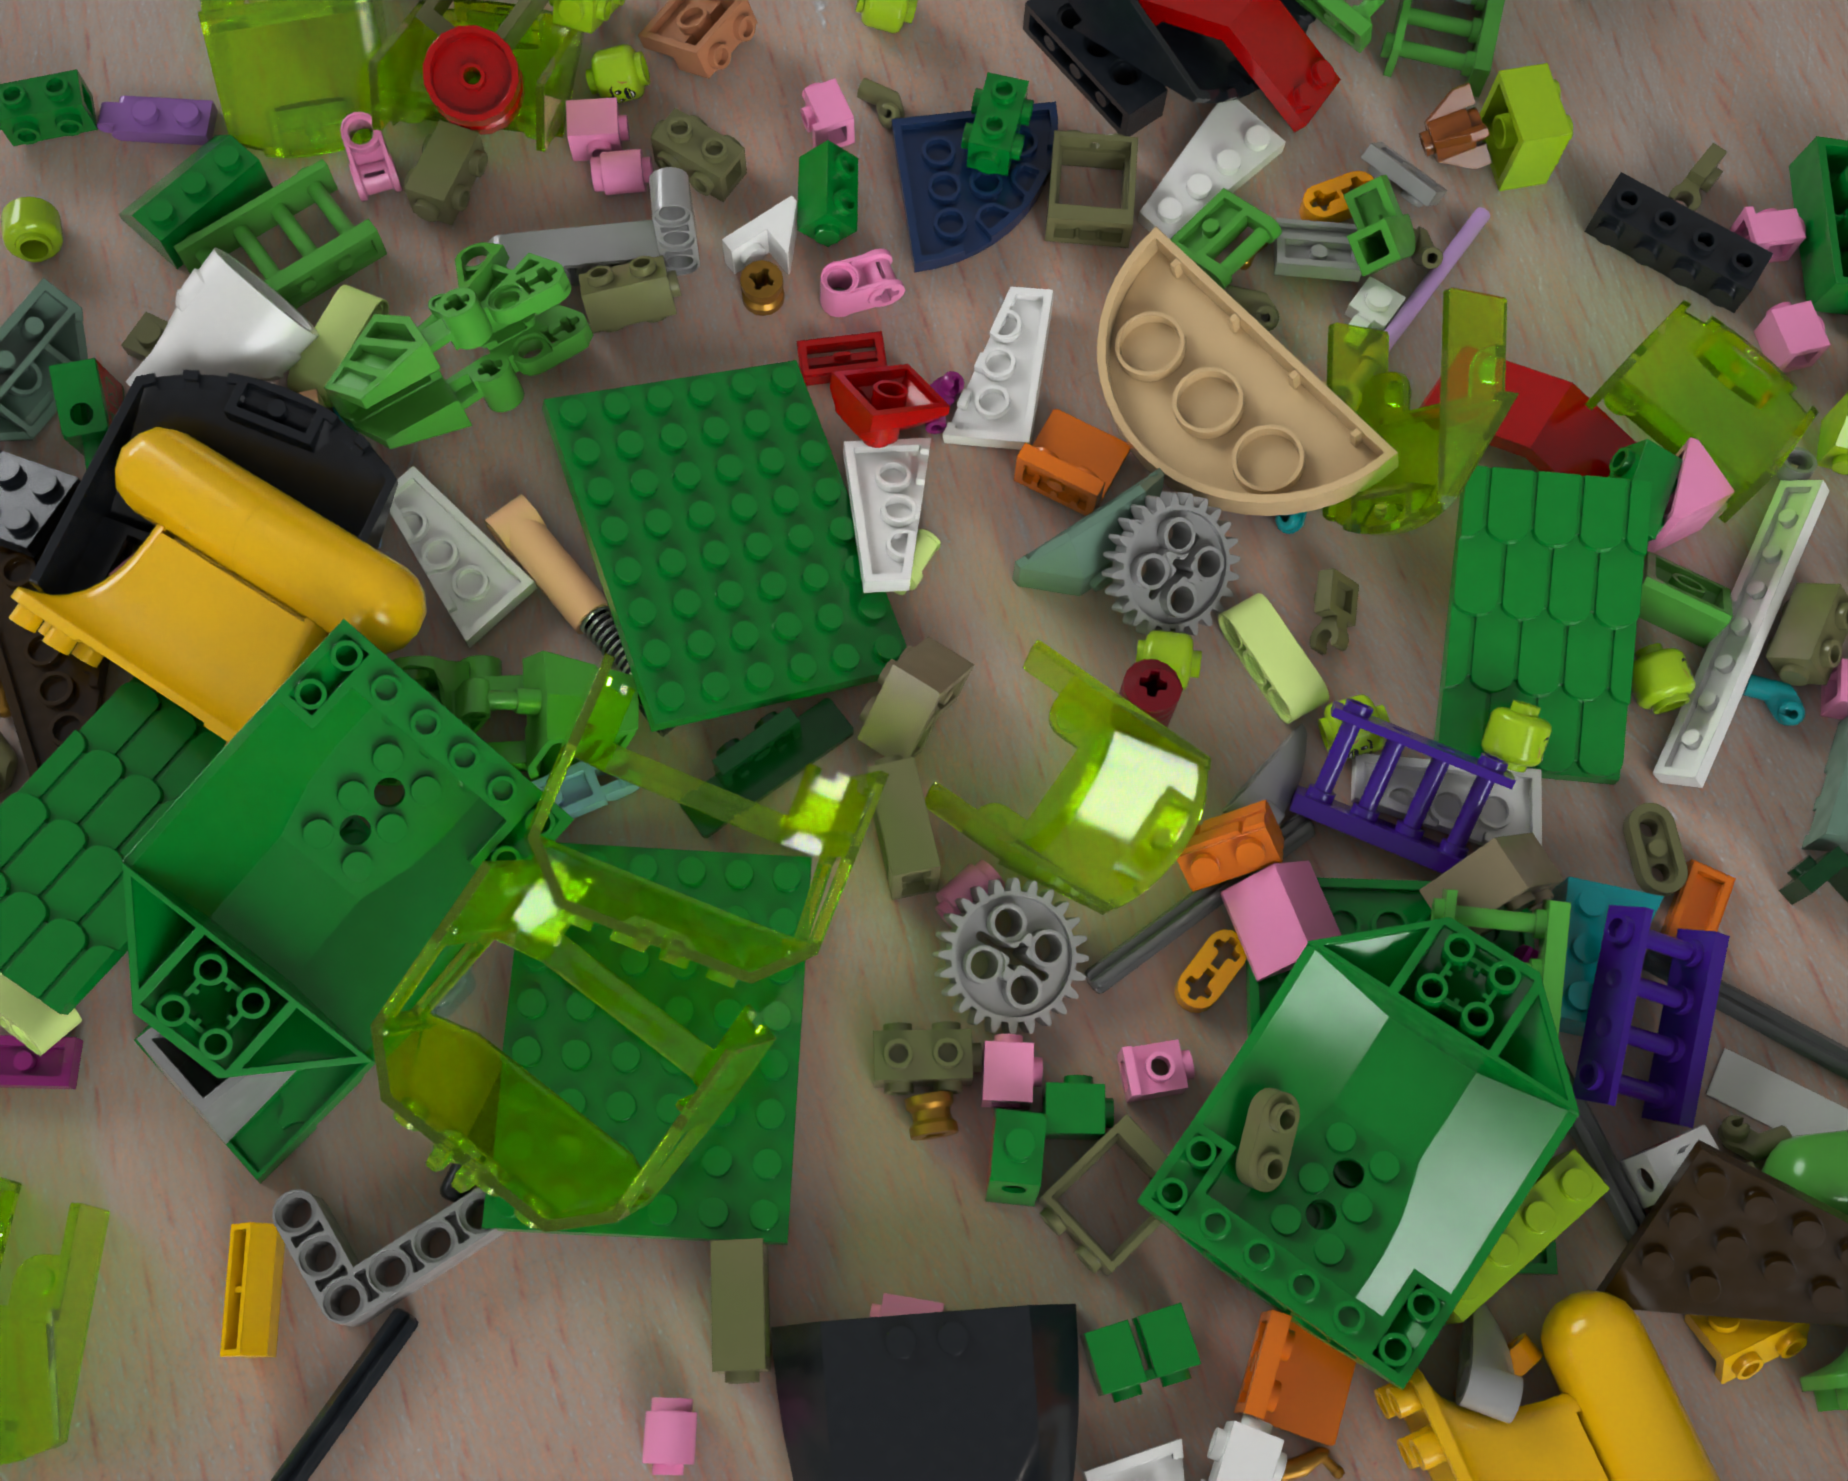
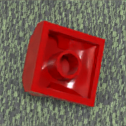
M909 364L835 371L831 375L830 391L835 405V412L870 447H886L888 444L898 440L900 430L932 422L948 415L951 406Z

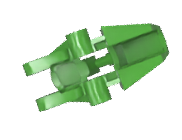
M480 242L466 247L455 258L458 288L448 291L446 294H438L432 297L428 302V308L432 314L418 327L409 316L374 314L324 387L332 406L347 426L389 449L472 426L464 410L482 397L492 411L507 412L514 409L522 402L525 394L516 375L518 371L528 376L544 373L589 347L590 341L594 336L583 313L559 305L568 297L572 288L563 266L556 261L528 253L511 270L506 267L510 258L504 245ZM487 256L482 263L476 266H466L474 257ZM450 341L456 350L487 347L490 354L482 356L446 380L439 370L441 367L433 353ZM542 349L535 357L523 358L531 351Z
M544 650L522 659L523 675L502 676V661L497 657L488 655L469 656L461 661H450L434 656L420 655L399 657L392 660L475 733L491 717V712L514 710L515 714H527L525 740L486 743L519 772L527 771L531 781H535L587 758L591 761L616 750H625L638 730L639 700L633 676ZM385 778L377 783L383 786L402 785L395 778Z

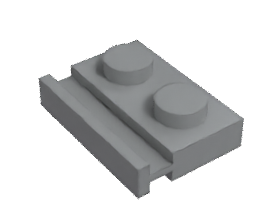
M1276 218V222L1281 227L1282 234L1274 241V275L1359 282L1362 273L1347 238L1348 235L1358 231L1355 224Z

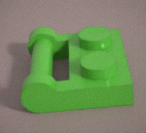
M1223 188L1170 240L1221 288L1225 289L1232 282V275L1265 243L1271 244L1282 234V230L1271 216ZM1247 227L1255 230L1221 263L1214 260Z

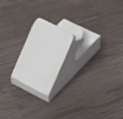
M791 195L722 239L725 263L734 274L740 272L754 261L763 260L768 253L772 255L788 275L790 274L797 237V201Z

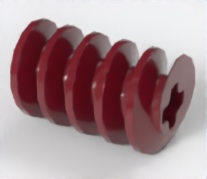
M1156 659L1138 661L1126 671L1114 706V718L1118 726L1135 742L1149 743L1159 739L1166 732L1183 691L1177 673L1168 664Z

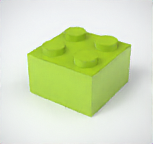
M1548 63L1500 70L1480 111L1482 123L1488 127L1490 136L1482 140V143L1485 142L1487 144L1492 162L1490 167L1499 191L1546 184L1555 166L1559 163V159L1569 140L1573 136L1572 119L1570 115L1565 113L1560 99L1561 89L1559 82L1553 79Z

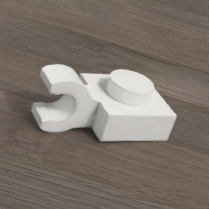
M1369 276L1347 307L1345 315L1352 320L1345 330L1347 332L1340 342L1355 351L1369 330L1380 335L1403 306L1406 297Z

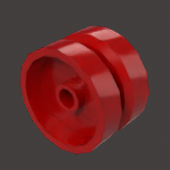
M478 25L457 26L441 33L428 48L423 63L424 86L440 115L449 123L479 132L480 135L493 134L506 128L520 113L525 98L524 77L510 46L498 34ZM474 77L479 81L476 84H469V81Z

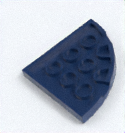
M1056 101L1034 104L1029 126L1021 125L1019 134L1025 135L1020 160H1012L1008 176L985 174L977 169L967 167L968 150L962 149L961 143L966 123L974 124L976 115L971 114V111L892 119L891 129L914 273L948 266L980 253L1012 231L1037 202L1050 174L1054 130L1058 131Z

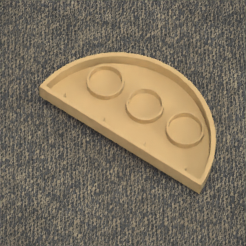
M1155 227L1137 245L1121 267L1107 295L1099 324L1097 363L1101 387L1115 426L1122 439L1131 448V453L1150 473L1160 468L1165 474V485L1177 493H1192L1193 497L1208 499L1209 507H1216L1222 511L1243 515L1276 516L1314 511L1337 504L1363 492L1399 467L1398 452L1161 230Z

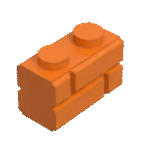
M1266 799L1204 820L1202 825L1196 823L1178 829L1174 854L1193 892L1266 868L1274 863L1283 862V833Z

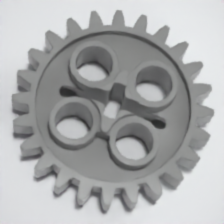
M1162 491L1160 497L1145 496V506L1136 504L1130 506L1133 520L1119 517V525L1124 530L1122 534H1109L1108 536L1117 546L1115 551L1103 552L1105 558L1113 561V567L1102 571V576L1110 577L1114 580V583L1105 590V594L1119 597L1113 604L1112 610L1125 613L1122 622L1127 625L1136 626L1137 633L1148 635L1152 630H1164L1196 636L1198 635V624L1209 627L1213 625L1210 616L1211 611L1218 613L1225 611L1219 601L1221 597H1233L1234 595L1226 585L1228 581L1239 579L1238 574L1230 571V565L1237 563L1241 558L1229 552V549L1238 542V539L1224 535L1232 524L1230 521L1218 520L1222 510L1216 507H1209L1208 499L1193 497L1192 493ZM1172 526L1173 535L1171 540L1169 541L1168 533ZM1200 555H1201V558H1202V560H1201V565H1200V567H1199V569H1198L1197 563H1198V559H1199V557H1200ZM1146 562V573L1142 577L1141 569L1143 564ZM1175 591V600L1171 605V596Z
M1007 878L1005 888H1003L999 879L989 880L988 894L982 887L973 886L970 888L973 902L965 898H957L955 903L961 913L959 915L945 913L943 915L945 921L952 926L950 932H936L935 935L940 940L946 942V949L933 952V957L945 960L946 964L945 967L934 973L935 977L949 978L950 984L941 991L942 995H958L959 998L952 1010L962 1013L970 1008L967 1023L978 1025L985 1018L986 1032L996 1033L1000 1024H1002L1004 1034H1015L1019 1023L1024 1033L1031 1034L1035 1030L1034 1019L1042 1026H1051L1052 1020L1049 1011L1065 1015L1067 1009L1062 1002V998L1078 999L1079 997L1076 990L1070 986L1072 980H1086V976L1075 969L1076 963L1089 960V956L1076 952V946L1085 942L1087 937L1073 935L1071 931L1081 921L1080 918H1064L1063 914L1069 906L1068 901H1059L1052 905L1051 902L1055 890L1052 888L1044 889L1037 895L1038 886L1037 881L1034 880L1026 881L1022 889L1018 878ZM1001 910H1005L1011 918L1010 931L1004 936L995 927L996 916ZM977 932H982L987 939L998 947L1014 948L1013 956L1043 971L1046 975L1045 980L1041 981L1025 966L1008 964L1010 958L1003 952L977 940ZM1042 935L1050 943L1049 956L1043 961L1035 953L1036 941ZM981 951L986 956L988 967L986 972L978 978L971 970V960L977 952ZM1021 977L1027 985V992L1022 1001L1017 1003L1011 995V985L1016 978Z

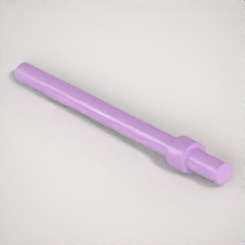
M1478 207L1442 253V263L1437 268L1428 271L1374 344H1368L1356 360L1357 366L1345 380L1352 384L1358 392L1371 375L1379 373L1388 361V352L1488 222L1490 213L1485 208Z

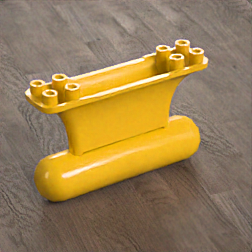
M155 427L139 433L121 448L115 466V484L119 494L134 512L156 525L134 555L105 580L82 591L51 595L17 587L10 596L18 603L9 616L11 621L32 633H36L38 630L39 633L44 635L42 639L44 643L69 656L71 653L92 667L97 668L102 659L106 657L204 722V727L227 741L226 744L343 619L387 655L403 649L419 633L427 613L425 591L418 578L407 567L190 435L161 427Z
M1585 1290L1572 1293L1556 1303L1548 1312L1540 1332L1544 1359L1561 1394L1543 1401L1519 1406L1515 1418L1509 1424L1461 1407L1445 1399L1431 1387L1418 1367L1403 1390L1390 1382L1374 1389L1376 1401L1387 1419L1398 1416L1399 1419L1404 1418L1411 1433L1397 1439V1446L1405 1464L1410 1470L1419 1466L1423 1471L1427 1470L1431 1480L1720 1481L1640 1317L1624 1300L1608 1292Z

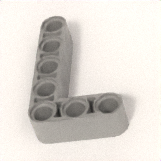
M676 167L660 168L649 176L653 220L496 235L487 242L504 245L510 258L506 267L511 270L528 253L560 263L566 272L571 286H579L578 274L587 273L594 267L618 266L630 263L633 259L641 256L657 257L663 255L667 271L676 270L677 276L693 273L700 266L697 229L689 177L685 171Z
M487 1182L362 1262H359L330 1208L322 1198L302 1189H293L285 1192L277 1199L272 1213L274 1225L321 1311L328 1320L348 1327H358L368 1323L508 1232L498 1231L497 1229H476L474 1227L473 1214L485 1202ZM309 1202L312 1209L309 1221L304 1226L295 1228L292 1221L295 1209L299 1205ZM447 1231L451 1238L448 1251L443 1256L433 1258L429 1252V1243L436 1233ZM332 1245L336 1252L335 1261L328 1270L320 1272L317 1269L316 1257L323 1247ZM401 1259L406 1267L405 1276L398 1285L389 1287L384 1278L385 1270L391 1262ZM356 1288L360 1294V1304L354 1313L344 1316L340 1309V1300L347 1290Z

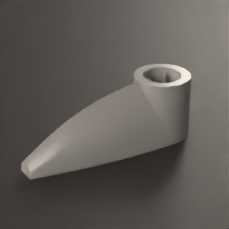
M1300 724L1291 732L1223 808L1222 812L1224 814L1266 799L1278 825L1285 817L1284 812L1293 798L1303 772L1307 745V731L1303 724Z
M1484 1303L1463 1322L1457 1373L1456 1404L1509 1424L1515 1418L1521 1403L1524 1386L1523 1378L1514 1374L1507 1342L1496 1319L1486 1303Z

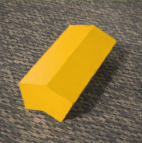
M258 1222L231 1224L220 1357H276L285 1243L274 1224Z

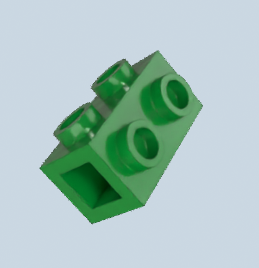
M77 69L0 84V130L4 132L13 146L29 145L38 141L63 136H76L80 133L98 130L93 95Z
M988 72L983 89H975L971 106V114L976 115L974 124L966 123L961 148L968 150V168L977 169L985 174L1008 176L1012 160H1020L1025 135L1019 134L1021 125L1029 126L1034 106V100L1027 99L1029 81Z
M829 140L800 156L798 171L797 231L826 247H830L857 232L859 158Z
M1645 439L1618 449L1609 465V477L1653 481L1648 541L1656 539L1664 525L1663 516L1669 498L1677 487V475L1683 459L1649 439Z

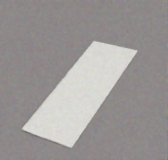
M1724 1048L1706 1095L1772 1128L1783 1125L1790 1131L1792 1137L1848 1130L1847 1108Z

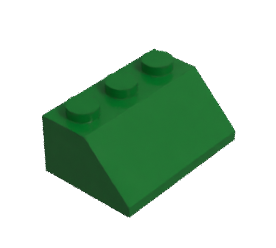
M215 135L119 213V216L176 269H179L184 264L174 249V245L183 241L191 233L202 230L272 189L273 186L260 160L232 135Z

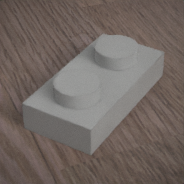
M1383 142L1370 143L1361 156L1363 160L1370 164L1368 171L1374 177L1387 175L1389 181L1392 180L1403 189L1400 193L1401 196L1418 208H1421L1423 204L1426 207L1438 205L1448 191Z

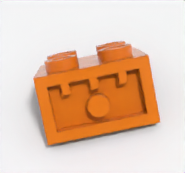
M1053 409L1033 445L1024 443L1017 455L1014 481L1087 516L1099 508L1131 448L1127 442L1059 409Z
M1273 1309L1261 1312L1234 1413L1263 1420L1272 1424L1275 1428L1326 1446L1335 1445L1356 1362L1291 1322L1292 1316Z

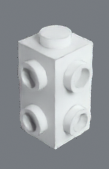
M1243 1415L1241 1423L1226 1421L1224 1429L1219 1427L1215 1429L1209 1445L1207 1457L1214 1460L1208 1481H1281L1287 1464V1454L1281 1452L1284 1439L1271 1435L1272 1424L1248 1415Z

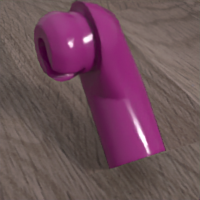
M949 371L944 376L935 380L930 386L951 406L960 397L965 382L959 373ZM946 416L926 423V431L930 434L944 432L947 426Z

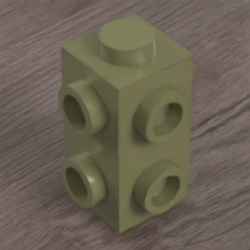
M674 108L665 120H660L655 125L652 131L651 143L655 163L658 167L682 169L687 173L692 187L702 195H711L724 202L747 174L745 148L734 137L730 135L723 136L709 128L701 118L695 115L689 116Z
M439 120L433 134H429L425 138L422 146V155L415 168H411L405 177L404 191L413 213L429 222L440 221L453 225L459 211H464L469 203L470 190L476 178L481 177L487 167L488 156L484 150L479 132Z
M663 255L657 257L641 256L633 259L630 263L613 267L597 266L590 269L587 273L578 274L581 297L592 333L601 331L616 332L627 325L645 321L655 323L664 320L667 316L677 314L674 297L682 296L676 270L667 271Z
M1796 583L1790 600L1786 601L1783 606L1782 619L1775 636L1769 640L1766 651L1767 660L1782 682L1793 686H1805L1806 684L1827 685L1833 668L1837 667L1840 663L1842 646L1848 633V595L1842 585Z
M896 1022L884 1024L883 1031H873L874 1088H884L885 1095H911L914 1093V1087H933V1092L951 1091L953 1094H959L963 1092V1086L972 1085L973 1072H982L981 1043H972V1029H961V1023L936 1022L932 1024V1030H912V1024Z

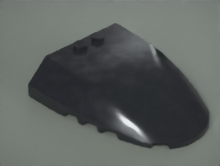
M1076 1304L1023 1305L819 1321L771 1327L777 1395L793 1481L1074 1480L1079 1417V1355Z

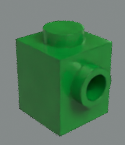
M1087 1075L1064 1076V1083H1045L1042 1089V1112L1047 1114L1045 1139L1099 1141L1105 1135V1128L1113 1127L1114 1100L1113 1098H1105V1084H1093V1077Z

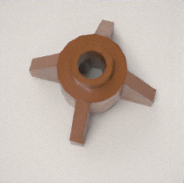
M1469 82L1454 87L1449 91L1425 120V131L1420 132L1419 137L1426 157L1434 155L1438 163L1478 169L1492 163L1487 144L1483 142L1477 145V142L1486 139L1490 134L1488 127L1482 123L1477 108L1473 107L1466 110V107L1475 104Z

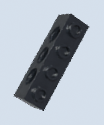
M1068 0L1027 1L1025 3L1023 30L1118 134L1130 137L1163 115L1168 92L1166 86L1073 29L1081 21V18Z

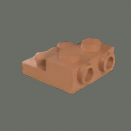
M669 0L638 34V37L644 48L673 57L679 70L709 79L718 69L723 70L729 65L731 53L740 43L752 39L758 22L748 0Z

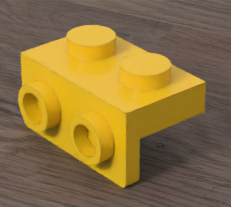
M1685 1314L1684 1320L1715 1359V1376L1721 1384L1735 1378L1739 1380L1748 1379L1759 1372L1765 1363L1779 1356L1786 1359L1798 1354L1807 1344L1810 1324L1692 1314Z

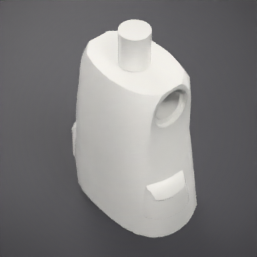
M214 248L199 269L194 268L182 288L177 290L175 300L177 307L152 352L127 379L126 383L131 387L136 376L155 373L157 377L183 375V370H199L202 375L226 377L228 373H233L269 382L279 380L284 377L285 372L302 358L301 353L319 336V333L298 310L256 274L228 253Z

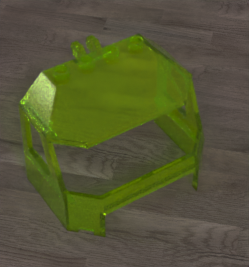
M605 653L593 668L523 838L553 906L565 910L561 920L587 931L591 930L594 922L611 928L613 931L610 940L643 953L651 944L661 948L658 959L686 970L690 960L709 967L706 978L731 988L735 987L738 979L752 984L818 955L889 774L881 770L855 776L837 773L835 781L820 777L822 771L820 767L807 764L787 815L628 750L613 742L635 690L625 685L621 686L620 691L610 687L613 677L608 675L615 657ZM573 757L604 773L776 844L818 857L817 867L795 937L751 922L541 836L540 834ZM835 861H840L833 881L831 883V886L829 888V891L827 893V896L825 898V901L823 903V906L821 908V911L819 913V916L817 918V921L815 923V926L813 928V931L811 933L832 867Z
M543 859L483 861L370 1025L380 1099L394 1111L393 1117L399 1124L409 1130L421 1132L434 1143V1150L429 1154L425 1162L427 1167L437 1172L443 1170L450 1162L462 1165L451 1183V1186L458 1192H466L476 1184L482 1191L492 1196H500L514 1207L515 1216L523 1224L533 1229H541L543 1232L618 1222L653 1201L659 1191L735 1098L774 1043L776 1037L768 1027L762 1024L758 1028L755 1027L752 1021L757 1016V1012L751 1004H747L715 1050H713L564 935L597 888L596 886L580 879L576 886L559 879L561 870ZM494 940L544 963L691 1077L698 1087L694 1094L678 1100L675 1104L676 1108L681 1112L642 1168L630 1151L480 1033L431 1012ZM466 943L416 1005L408 1011L400 1012L440 952L446 946ZM688 1131V1133L685 1135V1137L681 1140V1142L678 1144V1146L674 1149V1151L671 1153V1155L667 1158V1156L669 1155V1153L671 1152V1150L674 1148V1146L676 1145V1143L679 1141V1139L681 1138V1136H682L685 1132Z

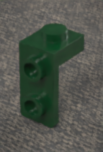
M1837 846L1816 860L1811 855H1808L1787 872L1792 880L1779 890L1789 903L1793 905L1814 893L1828 881L1848 903V854Z

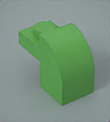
M1381 175L1343 194L1358 230L1348 235L1347 238L1362 276L1374 274L1414 254L1416 242L1409 214H1402L1387 175Z

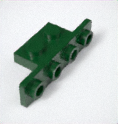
M824 698L798 717L790 707H787L779 714L776 711L770 712L755 724V730L741 740L739 738L731 739L716 752L717 757L712 760L715 775L679 801L681 809L703 838L712 836L853 736L854 728L830 698Z

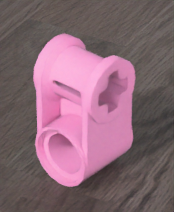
M353 112L347 115L342 121L340 131L350 161L349 167L361 202L368 201L370 195L394 189L396 192L403 191L394 160L388 151L385 138L375 118L365 112ZM360 129H369L374 132L370 142L363 145L354 143L352 139L354 134Z
M881 248L874 249L863 255L827 264L822 270L820 278V304L824 312L834 317H846L870 308L887 306L899 300L904 295L905 288L902 281L896 279L891 264L893 259L890 251ZM834 288H844V289H846V290H845V291H837V290H834Z

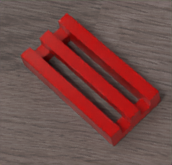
M882 331L796 341L799 367L806 386L830 383L832 372L887 366ZM871 347L876 348V350L857 353L845 351ZM837 352L831 356L814 358L807 357V355Z

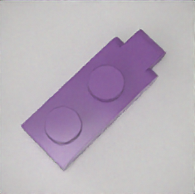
M121 96L119 102H103L101 104L97 128L105 133H112V136L120 141L204 145L213 138L218 110L213 100Z

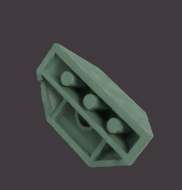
M45 278L37 284L0 327V442L33 440L57 412L49 372L50 365L88 359L82 307Z
M1158 468L1150 473L1149 476L1049 541L1016 560L1012 580L1019 587L1081 596L1090 589L1097 592L1105 588L1113 581V578L1102 576V571L1113 567V561L1105 558L1103 552L1115 551L1117 546L1108 538L1109 534L1121 535L1124 531L1119 525V517L1134 519L1130 508L1132 504L1145 506V496H1161L1165 474Z

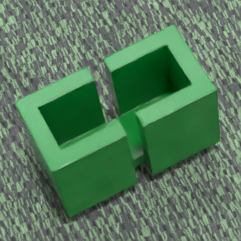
M1182 1303L1132 1318L1148 1368L1147 1370L1143 1368L1128 1319L1079 1335L1098 1396L1111 1393L1113 1402L1116 1403L1143 1394L1140 1384L1152 1379L1160 1378L1162 1387H1166L1192 1378L1189 1368L1200 1365L1201 1361Z

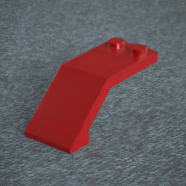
M1137 0L1155 26L1165 22L1223 41L1294 133L1307 126L1341 80L1332 65L1323 57L1280 0Z
M1465 346L1459 348L1417 410V413L1447 440L1462 435L1524 457L1539 471L1609 477V465L1618 449L1637 443L1573 382Z

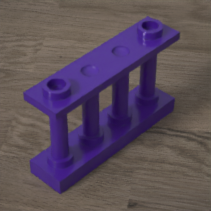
M1347 698L1345 704L1334 700L1331 707V716L1342 720L1341 726L1316 783H1310L1308 788L1297 785L1293 798L1290 801V811L1442 874L1469 856V849L1466 847V844L1494 784L1497 783L1511 790L1513 789L1516 780L1512 772L1506 770L1509 764L1487 753H1481L1478 759L1372 716L1374 709L1357 700ZM1362 728L1387 740L1360 801H1354L1351 807L1334 800L1336 794L1332 791L1358 732ZM1406 746L1432 758L1404 820H1398L1395 825L1378 818L1380 812L1377 808ZM1452 765L1477 776L1449 837L1442 838L1439 843L1424 837L1425 831L1421 827L1448 767Z
M1609 905L1573 1084L1575 1099L1615 1106L1617 1095H1625L1644 1101L1641 1118L1693 1129L1730 936L1716 931L1678 929L1675 938L1650 929L1653 909ZM1646 948L1672 957L1667 985L1641 977ZM1637 997L1663 1005L1658 1033L1631 1025ZM1627 1045L1654 1053L1648 1082L1622 1074Z

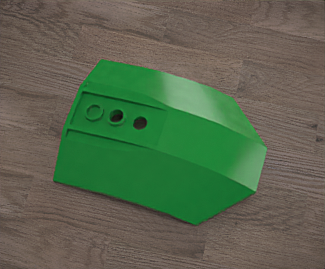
M343 619L234 735L122 860L132 1011L218 1079L374 1062L375 1056L444 968L574 819L350 623ZM385 778H395L403 785L404 791L401 799L392 805L381 804L374 796V789L377 783ZM353 815L364 817L370 824L368 837L357 844L346 842L340 835L341 823L344 819Z
M1451 917L1308 941L1251 1034L1195 1118L1142 1192L1137 1203L1220 1271L1275 1310L1292 1316L1291 1321L1403 1390L1524 1199L1580 1115L1540 972ZM1265 1088H1275L1290 1093L1296 1098L1300 1108V1118L1287 1172L1283 1181L1274 1190L1261 1192L1240 1182L1236 1174V1158L1252 1099L1259 1091ZM1350 1160L1361 1167L1363 1181L1355 1188H1344L1336 1182L1333 1170L1339 1162ZM1323 1203L1329 1206L1335 1214L1334 1225L1326 1230H1318L1312 1227L1306 1218V1211L1311 1205Z

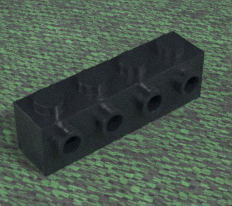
M1622 172L1584 231L1595 237L1600 243L1619 250L1633 258L1637 263L1654 269L1670 278L1674 283L1687 287L1709 299L1714 305L1723 307L1733 313L1736 312L1752 291L1773 255L1768 250Z

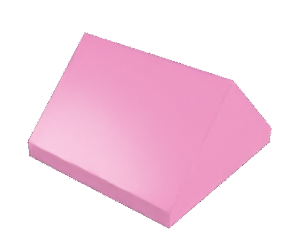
M1690 437L1676 454L1677 457L1683 459L1677 475V487L1669 498L1663 516L1664 525L1655 540L1648 541L1647 551L1655 553L1701 530L1735 492L1698 439Z
M1309 860L1274 863L1220 893L1257 982L1291 970L1308 941L1341 936Z

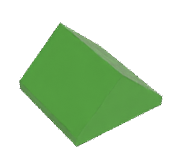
M1647 551V554L1644 556L1639 618L1704 648L1733 618L1731 590L1653 552Z

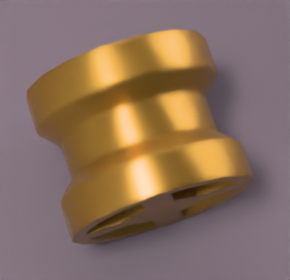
M760 260L750 263L743 269L740 284L743 304L747 310L761 316L771 315L778 311L783 305L785 298L783 276L778 266L770 261ZM765 283L764 286L756 288V285Z
M951 1091L923 1093L905 1099L906 1111L912 1114L913 1124L909 1129L911 1140L936 1139L959 1132L957 1121L951 1117L950 1107L954 1103Z

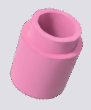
M641 148L601 152L600 157H591L590 159L591 176L595 192L605 191L606 196L647 192V183H649V176L653 173L651 156L644 157Z
M980 860L975 865L968 864L936 893L939 904L935 909L945 921L943 918L945 913L957 915L961 913L955 903L957 898H965L973 902L970 890L973 886L982 887L988 894L989 880L999 879L1003 888H1005V882L999 873L984 860Z
M652 1398L651 1411H646L642 1457V1463L653 1464L652 1475H683L684 1464L694 1465L697 1412H692L693 1399Z

